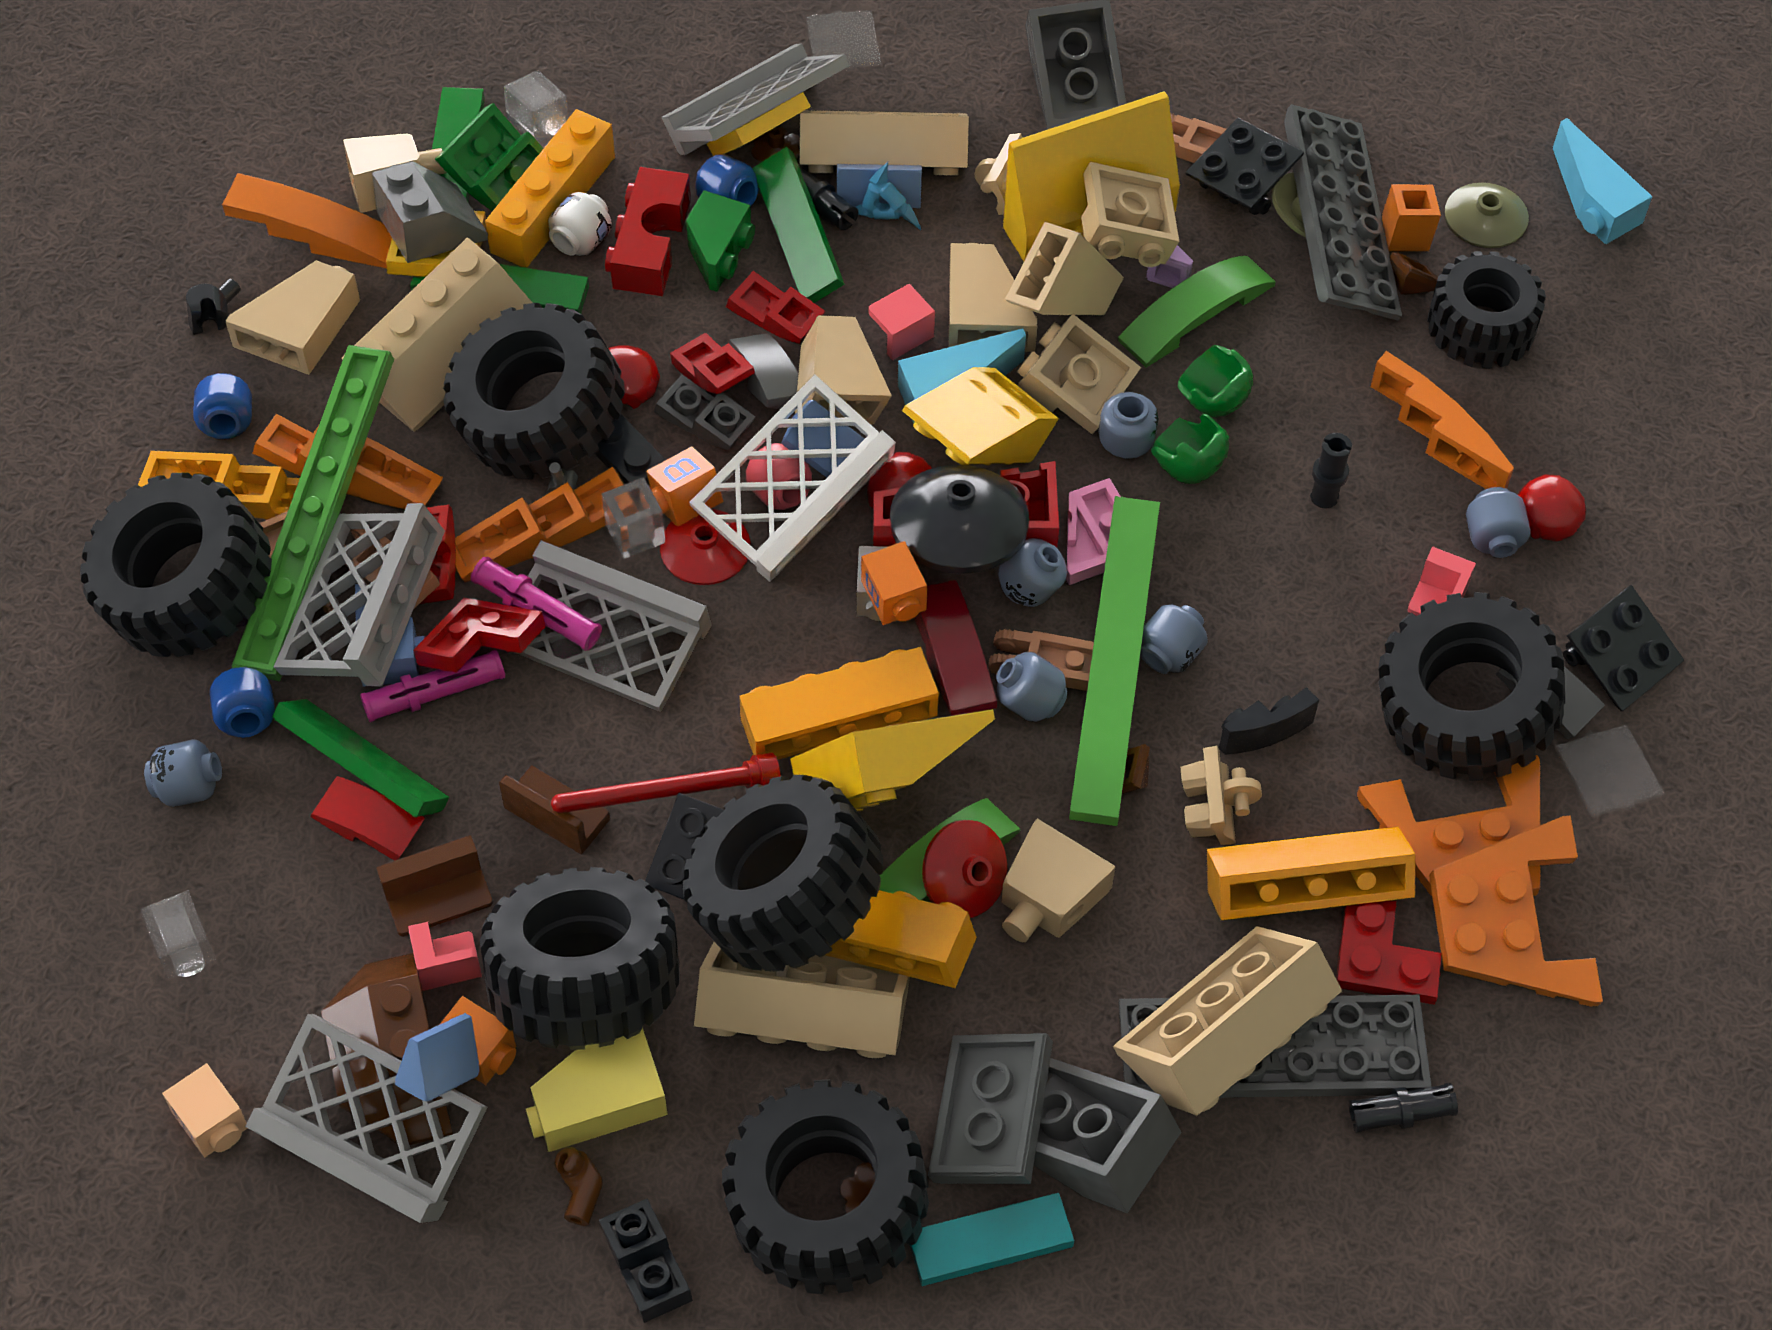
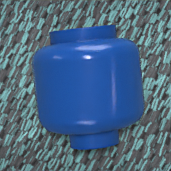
M715 155L706 160L696 176L695 187L698 198L703 190L751 206L758 194L757 177L753 168L727 155Z
M227 373L213 374L200 381L194 391L193 419L198 429L207 436L216 439H230L238 437L245 432L252 421V393L247 383L240 377Z
M248 667L232 668L222 672L215 678L210 687L212 717L218 729L235 737H251L261 733L271 724L272 716L275 712L272 687L267 677L260 671Z

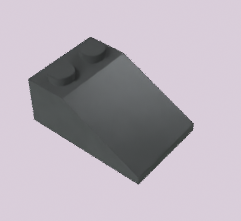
M1110 0L1088 1L1030 9L1028 11L1025 24L1028 47L1047 130L1126 104Z
M1050 1058L1034 1166L1083 1197L1128 1213L1182 1133L1161 1094Z

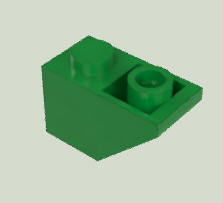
M703 190L686 219L688 248L709 290L718 292L724 279H731L733 277L741 249H748L755 235V225L751 224L749 204Z

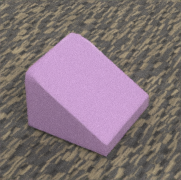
M1177 245L1165 265L1160 264L1156 267H1148L1146 278L1149 281L1174 288L1190 277L1193 260Z

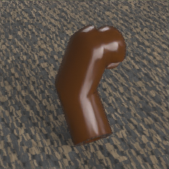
M566 1147L559 1151L554 1161L555 1169L561 1174L562 1179L572 1192L564 1218L570 1223L588 1226L602 1189L603 1179L585 1152L578 1151L574 1147Z

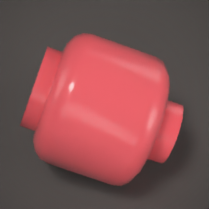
M782 443L771 444L772 450H789ZM766 446L758 451H766ZM799 458L772 459L773 482L800 481ZM750 459L746 469L747 482H768L767 459ZM804 461L805 481H812V472ZM800 489L773 490V506L775 510H785L801 503ZM805 489L806 497L808 495L809 489ZM768 490L753 491L768 506Z

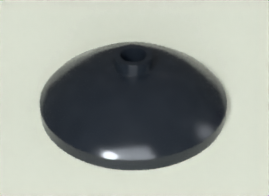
M945 465L923 471L903 484L891 504L890 528L896 543L905 541L916 562L941 572L956 574L977 573L1003 564L1019 551L1025 542L1029 529V510L1019 490L1002 476L984 468L971 465Z

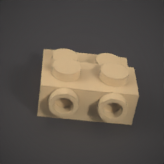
M1090 162L1083 173L1088 206L1081 216L1084 238L1105 259L1125 256L1139 259L1140 264L1145 267L1165 265L1180 242L1169 179Z
M1072 313L1062 326L1054 322L1038 342L1045 347L1040 355L1032 351L1017 370V373L1023 377L1017 386L1051 413L1058 407L1084 429L1093 434L1099 428L1100 414L1105 402L1114 395L1124 393L1141 367Z

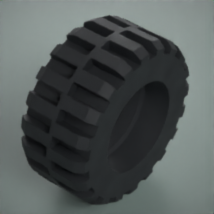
M540 303L523 304V309L520 310L511 307L500 311L502 316L494 320L488 318L480 323L481 329L474 335L469 333L461 343L463 347L461 352L454 353L449 363L452 373H446L443 387L446 392L444 396L445 410L450 416L451 423L476 457L486 467H491L498 474L503 476H512L514 474L516 479L528 480L533 479L534 474H539L541 478L552 477L549 466L554 462L558 463L561 469L565 468L566 471H569L579 466L577 461L585 455L589 458L599 450L597 444L602 438L607 440L615 428L612 421L613 419L618 420L623 407L620 399H623L625 394L624 381L620 376L621 370L593 324L586 321L582 314L573 309L565 310L562 305L546 303L545 308H542ZM563 372L557 386L543 400L525 409L506 411L513 395L525 383L539 375Z
M171 473V477L168 479L164 475H159L148 479V484L145 486L135 485L125 491L127 496L118 503L114 500L105 509L107 515L103 520L97 519L91 529V535L93 536L91 542H85L82 559L86 563L81 564L80 574L81 582L84 584L83 593L87 602L132 647L141 652H149L152 656L170 657L171 653L176 657L192 655L196 648L205 651L216 646V640L225 635L227 638L232 636L239 630L236 627L243 618L248 620L255 612L256 607L254 603L256 599H262L267 589L268 583L264 580V577L270 576L272 559L269 557L271 546L261 524L228 487L221 482H215L212 477L202 474H193L192 476L190 473ZM201 543L195 558L181 574L162 585L152 587L156 575L168 559L190 545Z
M1474 592V598H1461V593L1447 595L1446 602L1437 604L1435 600H1432L1420 606L1421 614L1415 616L1413 613L1408 614L1399 623L1400 633L1395 631L1388 637L1385 643V654L1380 656L1378 667L1380 678L1378 682L1385 724L1389 734L1395 736L1396 745L1404 755L1410 756L1414 753L1415 763L1427 771H1431L1434 766L1440 768V776L1456 779L1457 773L1468 774L1469 781L1483 780V774L1495 772L1497 778L1511 774L1512 765L1519 763L1521 767H1525L1536 759V748L1541 751L1548 748L1554 740V730L1560 728L1564 717V704L1566 703L1563 654L1561 648L1556 646V636L1548 625H1540L1539 615L1527 607L1519 611L1517 609V602L1501 596L1499 601L1490 599L1489 593ZM1469 662H1481L1497 666L1511 674L1518 682L1512 693L1503 701L1492 707L1475 711L1452 709L1436 701L1427 692L1428 687L1439 674L1453 666Z
M793 775L791 780L784 776L772 778L769 784L764 786L756 784L746 789L747 794L738 800L736 798L730 800L724 805L725 810L717 818L713 816L704 826L706 832L701 838L697 837L691 847L692 859H687L685 863L683 894L684 900L687 902L688 911L733 962L740 963L744 968L759 971L763 969L770 972L784 971L786 965L798 968L809 964L808 959L815 955L823 957L833 950L831 946L840 938L845 941L854 932L853 925L859 918L864 920L871 909L869 901L871 897H877L881 885L879 875L883 874V854L881 853V844L877 835L839 788H836L825 779L807 775Z
M590 867V871H577V868L563 869V873L551 876L549 873L537 876L533 883L529 885L522 883L511 891L509 898L503 896L494 906L492 913L488 915L481 929L480 947L487 998L491 1010L496 1013L497 1019L510 1031L514 1030L516 1035L529 1042L537 1039L543 1047L557 1049L558 1045H568L570 1050H585V1045L599 1043V1047L614 1044L615 1039L622 1036L629 1039L639 1034L644 1024L651 1026L663 1014V1009L666 1010L672 1003L676 995V988L680 983L674 913L670 910L669 903L644 880L638 879L634 881L630 874L618 870L615 874L607 873L604 868Z
M830 1079L814 1080L813 1088L801 1090L799 1083L784 1088L786 1096L776 1101L770 1095L758 1104L760 1114L756 1118L747 1115L737 1127L741 1141L737 1139L731 1140L725 1154L728 1166L722 1170V1186L726 1195L724 1200L737 1238L744 1252L751 1254L755 1266L764 1274H770L774 1270L777 1282L791 1289L796 1287L798 1281L804 1282L807 1293L823 1294L824 1288L827 1285H836L838 1294L854 1291L852 1282L865 1278L868 1285L883 1278L881 1268L888 1263L891 1267L896 1268L907 1257L904 1244H916L922 1233L920 1219L927 1217L929 1205L927 1188L929 1186L921 1145L916 1132L910 1130L908 1118L898 1107H892L889 1110L887 1097L875 1090L869 1091L867 1096L862 1094L861 1085L858 1083L843 1081L842 1087L838 1088L832 1087ZM833 1152L849 1154L864 1162H869L874 1170L875 1182L868 1196L854 1210L841 1217L822 1221L807 1220L789 1213L779 1204L778 1193L786 1176L794 1167L812 1156Z

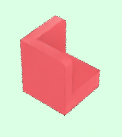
M910 284L869 306V315L887 334V355L891 360L898 358L934 337L935 310Z
M1432 547L1426 559L1419 584L1409 603L1408 612L1418 616L1421 614L1420 606L1432 600H1435L1437 604L1446 602L1447 595L1461 593V598H1464L1476 563Z
M428 922L408 926L417 972L423 991L482 977L475 942L471 932L467 931L432 939Z

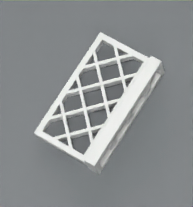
M814 375L690 501V506L757 567L756 570L770 582L893 456L896 442L883 430L879 433L818 376ZM816 391L829 403L830 418L803 419L802 403ZM797 409L798 419H788ZM835 409L845 418H835ZM830 426L831 449L804 450L803 427ZM835 426H855L866 438L856 448L836 449ZM798 427L799 450H772L771 435L778 428ZM766 441V451H756ZM831 457L832 473L825 480L805 481L804 458ZM837 457H847L837 467ZM799 458L800 481L773 482L772 459ZM748 459H767L768 482L740 483V467ZM735 473V483H725ZM800 489L801 505L793 513H774L773 490ZM805 489H816L806 499ZM768 490L769 513L741 514V491ZM735 491L736 514L717 515L705 502L715 492ZM774 521H785L774 532ZM736 522L737 533L726 523ZM741 522H769V538L757 551L742 538Z

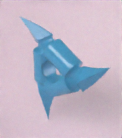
M887 162L869 180L871 183L868 185L863 205L856 206L859 212L858 215L869 218L874 217V219H899L902 216L921 230L911 205L906 204V198L890 181L887 182ZM879 197L884 198L889 204L880 203Z

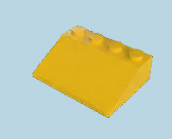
M1165 91L1009 142L1003 228L1023 261H1025L1044 222L1078 232L1084 237L1081 216L1088 206L1083 173L1090 162L1168 178L1174 212H1176L1180 183L1169 97Z
M992 709L851 732L790 758L793 775H807L831 782L842 791L857 811H862L863 808L879 805L880 802L897 799L895 790L913 784L995 720L994 711Z

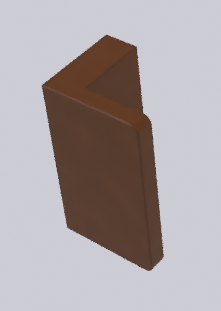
M532 765L518 782L507 775L499 782L505 809L581 855L610 821V813L603 807L566 813L555 812L551 807L552 798L556 794L573 792L574 790Z
M471 835L376 867L392 918L401 937L410 935L408 926L428 922L430 928L485 909L493 904Z

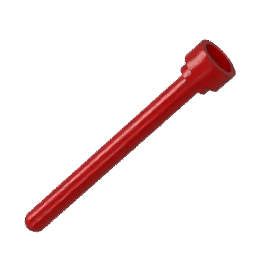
M773 752L755 754L751 756L750 760L744 761L740 767L556 794L551 800V807L557 813H566L677 796L678 793L691 794L743 785L748 789L756 784L767 785L770 779L780 777V767L777 757Z

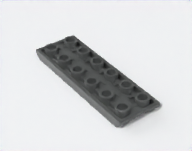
M1291 104L1287 109L1284 125L1288 144L1304 151V155L1293 166V172L1318 300L1349 309L1365 310L1373 315L1399 321L1402 317V312L1389 258L1390 255L1362 123Z
M1420 995L1336 996L1327 1004V1008L1323 1013L1309 1019L1292 1034L1287 1044L1274 1049L1256 1065L1252 1074L1237 1081L1219 1098L1393 1094L1394 1088L1405 1087L1407 1091L1432 1087ZM1170 998L1119 999L1121 1039ZM1122 1060L1124 1082L1154 1092Z

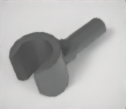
M556 462L550 464L549 470L552 477L550 478L547 494L567 482L575 490L578 475L573 470L566 471L565 468L561 469L560 465Z

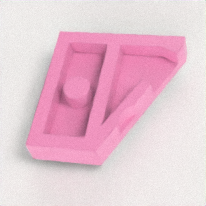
M1110 478L1069 492L1066 577L1069 585L1104 573L1115 496L1121 497Z

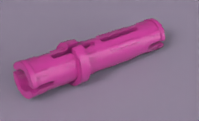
M488 556L479 560L471 574V581L482 586L503 599L502 603L504 605L542 611L546 627L579 645L581 649L585 651L590 650L599 639L602 625L593 622L568 607L565 603L532 585V579L525 574L516 575L494 562Z
M492 650L490 653L469 659L457 673L438 669L411 678L410 674L401 676L398 683L368 693H361L360 697L369 722H373L375 719L409 708L411 712L421 710V704L459 693L499 678L503 679L505 678V672L497 650Z

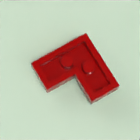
M464 597L413 651L417 665L457 673L481 646L501 649L507 652L522 653L546 625L542 611Z
M1388 900L1344 906L1336 975L1341 989L1376 995H1420V1002L1435 1005L1438 997L1442 953L1392 944L1397 901Z

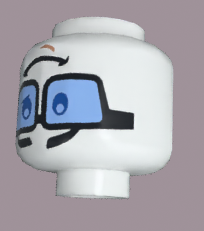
M582 192L569 194L548 219L549 237L552 243L561 252L570 256L575 254L579 256L589 255L611 231L612 222L608 213V206L600 197L594 194L589 195Z

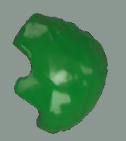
M1213 345L1194 360L1178 380V389L1199 412L1214 418L1225 417L1236 411L1246 402L1254 383V375L1250 364L1236 350Z
M1207 414L1200 416L1201 423H1194L1179 417L1156 439L1151 448V453L1157 459L1160 466L1171 477L1181 483L1197 484L1208 479L1221 468L1228 455L1229 436L1227 431Z

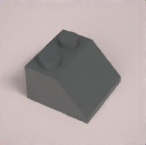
M413 161L392 165L389 168L372 172L377 214L407 263L455 250L467 237L474 243L488 240L487 231L456 183Z

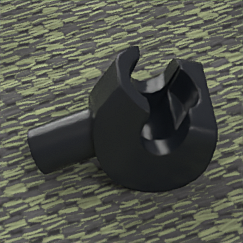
M227 279L219 288L211 284H198L188 290L186 294L188 322L193 335L203 333V323L207 320H214L218 330H222L227 326V304L241 291L236 281Z

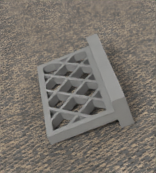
M794 44L662 116V120L677 152L680 155H686L709 141L721 138L850 65L845 54L808 57L802 44Z
M407 503L404 513L339 514L275 662L274 668L280 675L359 677L366 686H383L445 533V530L423 503ZM350 529H365L366 533L346 547L344 546ZM394 529H397L393 540L383 547L379 540ZM374 544L377 552L356 566L352 559ZM344 564H347L350 571L329 585L328 581L331 574ZM381 566L376 580L367 585L363 578ZM358 583L361 590L342 604H339L336 597ZM330 602L334 609L315 623H312L315 612ZM365 604L360 619L351 624L347 616ZM341 621L345 629L323 643L320 635ZM314 641L317 649L303 659L295 660L299 650ZM349 643L343 661L332 660L331 655Z
M541 540L532 555L535 564L528 575L532 579V585L538 587L542 579L559 586L562 597L557 600L565 603L570 608H572L571 605L589 598L600 602L603 614L592 617L590 620L600 625L608 624L614 642L589 651L582 649L583 653L561 659L554 656L550 644L566 639V637L556 631L546 634L545 629H543L541 636L535 638L522 653H514L661 712L699 638L704 639L712 626L707 606ZM565 589L570 590V591L575 592V593H572V594L567 595ZM606 605L615 609L608 612ZM629 615L641 619L644 631L618 639L612 621ZM648 622L657 626L649 628ZM669 632L685 636L679 650L660 656L654 641L655 637ZM649 640L655 659L629 668L622 649ZM545 646L547 653L539 650L538 648ZM618 651L624 670L608 676L595 672L592 660ZM587 663L588 669L578 665ZM671 664L668 672L666 673L664 666ZM659 668L663 682L655 696L636 688L633 677ZM625 680H628L630 686L625 685V684L620 683V682L625 681Z
M307 1014L263 1107L253 1109L245 1127L415 1221L424 1223L438 1221L448 1203V1201L444 1200L445 1194L488 1107L452 1089L440 1095L443 1099L433 1101V1099L430 1101L422 1100L423 1106L400 1114L392 1085H395L396 1076L390 1078L387 1068L397 1073L401 1060L315 1014ZM316 1031H319L330 1037L336 1059L313 1066L309 1046ZM344 1045L356 1052L346 1054ZM366 1056L374 1061L379 1082L357 1090L349 1062ZM300 1064H301V1065H302V1068H303V1071L297 1072V1070H298V1068H299V1066H300ZM338 1066L346 1094L324 1102L316 1074ZM305 1078L313 1106L296 1111L283 1104L282 1101L291 1083ZM382 1089L390 1118L367 1125L359 1097ZM349 1101L356 1130L340 1135L332 1131L326 1109ZM453 1103L468 1111L469 1113L460 1131L444 1137L436 1109ZM315 1113L318 1122L307 1116ZM426 1113L434 1141L410 1149L403 1120ZM392 1125L400 1153L384 1159L375 1154L369 1132ZM359 1136L361 1146L352 1142L350 1139ZM454 1142L450 1152L448 1153L446 1144ZM436 1148L442 1169L434 1185H431L418 1177L413 1156ZM402 1160L405 1170L393 1163Z

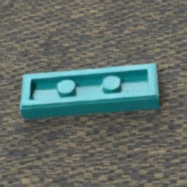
M1055 1193L922 1227V1233L916 1244L910 1245L921 1286L1072 1248L1074 1246V1238L1060 1194Z

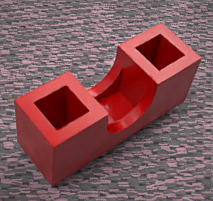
M639 167L635 183H628L625 194V207L627 209L625 215H618L615 227V238L617 241L615 247H608L605 259V271L611 272L613 289L663 296L672 267L671 240L669 237L657 236L652 233L660 230L682 232L691 203L689 174Z

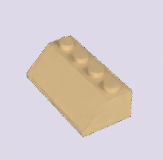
M805 110L800 113V164L809 165L808 172L833 173L834 165L837 164L884 165L888 162V165L934 167V175H958L959 167L967 168L969 116L965 113Z
M467 237L354 345L390 351L394 358L379 403L415 432L444 406L446 392L443 387L446 373H452L449 363L454 353H460L463 349L461 343L469 333L474 335L481 329L479 324L486 319L494 320L502 316L500 311L511 307L520 310L523 309V304H530L532 301L496 260Z
M1256 926L1118 1041L1113 1048L1117 1055L1155 1093L1162 1095L1167 1105L1197 1116L1201 1112L1212 1108L1218 1102L1219 1097L1237 1081L1252 1074L1256 1065L1274 1049L1287 1044L1292 1034L1309 1019L1323 1013L1327 1008V1004L1340 994L1342 989L1317 942Z
M713 942L700 968L694 1026L707 1028L709 1033L717 1036H733L736 1033L757 1035V1039L772 1044L784 1043L786 1040L806 1042L808 1047L820 1051H831L837 1047L857 1050L859 1055L868 1058H882L887 1054L896 1055L910 977L826 955L823 957L815 955L808 959L809 964L798 968L786 965L784 971L751 970L742 967L740 963L733 962Z

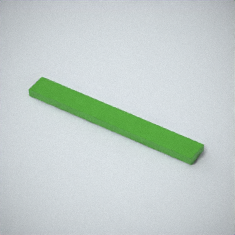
M348 345L272 553L270 576L264 577V580L268 583L263 598H257L254 603L256 610L248 619L231 666L232 668L248 667L260 671L267 679L281 680L282 675L278 673L274 665L340 514L394 362L390 351Z
M1118 496L1114 498L1070 807V820L1112 826L1118 825L1160 502Z

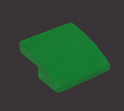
M492 103L486 106L435 160L465 191L490 211H493L544 148L529 131L520 135L497 106Z

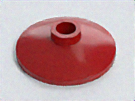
M711 509L717 515L729 514L721 510ZM701 515L678 527L671 521L664 530L660 540V555L666 568L677 578L692 584L711 585L726 581L735 576L748 560ZM736 522L726 523L737 533ZM742 524V538L751 546L749 534ZM702 536L712 537L711 539L706 541L698 539Z
M974 820L954 821L940 829L930 841L922 864L923 885L930 901L938 905L942 902L955 904L964 911H967L970 918L984 913L996 902L1003 890V883L1007 875V858L1000 838L990 827ZM975 864V874L972 876V868Z

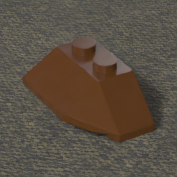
M414 953L365 964L321 1011L322 1019L402 1061L409 1039L431 1029ZM326 1036L331 1061L336 1059L331 1039ZM344 1045L346 1054L356 1052ZM364 1056L349 1062L357 1090L379 1082L373 1060ZM334 1067L332 1072L336 1094L339 1097L346 1094L339 1067ZM387 1068L390 1078L397 1075L396 1072ZM392 1085L400 1114L423 1106L421 1099L396 1085ZM382 1089L359 1097L367 1125L390 1118ZM438 1096L434 1098L433 1101H437L443 1098ZM349 1101L339 1104L341 1108L352 1114ZM447 1105L437 1108L436 1112L444 1137L453 1135ZM426 1113L403 1120L409 1145L433 1140ZM392 1125L377 1130L397 1144Z

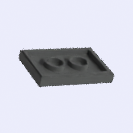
M1047 1033L953 1035L928 1177L934 1183L1031 1184L1053 1041Z

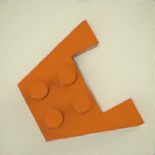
M1536 755V759L1525 767H1521L1519 763L1511 766V774L1497 778L1507 805L1505 807L1416 822L1401 779L1360 786L1357 797L1365 809L1368 808L1380 823V829L1400 828L1415 852V875L1432 896L1429 874L1433 869L1540 826V759ZM1540 865L1528 866L1533 896H1536L1540 890Z
M1571 815L1562 816L1433 869L1429 874L1444 971L1503 986L1512 984L1535 990L1536 994L1551 998L1560 996L1579 1001V1004L1590 1007L1599 1006L1603 1002L1596 958L1545 961L1543 957L1528 866L1570 864L1578 858Z

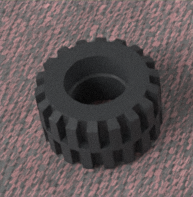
M1481 251L1471 252L1469 258L1461 255L1455 258L1454 264L1448 263L1443 268L1442 274H1439L1427 322L1430 323L1428 327L1430 336H1436V346L1440 350L1447 347L1448 357L1456 360L1458 356L1465 359L1463 364L1473 367L1474 362H1480L1481 367L1491 369L1493 362H1497L1500 367L1509 365L1511 358L1515 361L1521 359L1525 351H1529L1533 344L1546 298L1545 290L1540 289L1541 280L1538 276H1531L1532 269L1529 266L1517 264V259L1512 256L1504 258L1499 256V252L1490 251L1489 255H1483ZM1475 306H1486L1497 312H1487Z

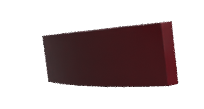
M953 580L927 586L926 610L920 612L914 617V620L926 646L928 664L950 715L955 716L997 708V699L985 657L957 581Z

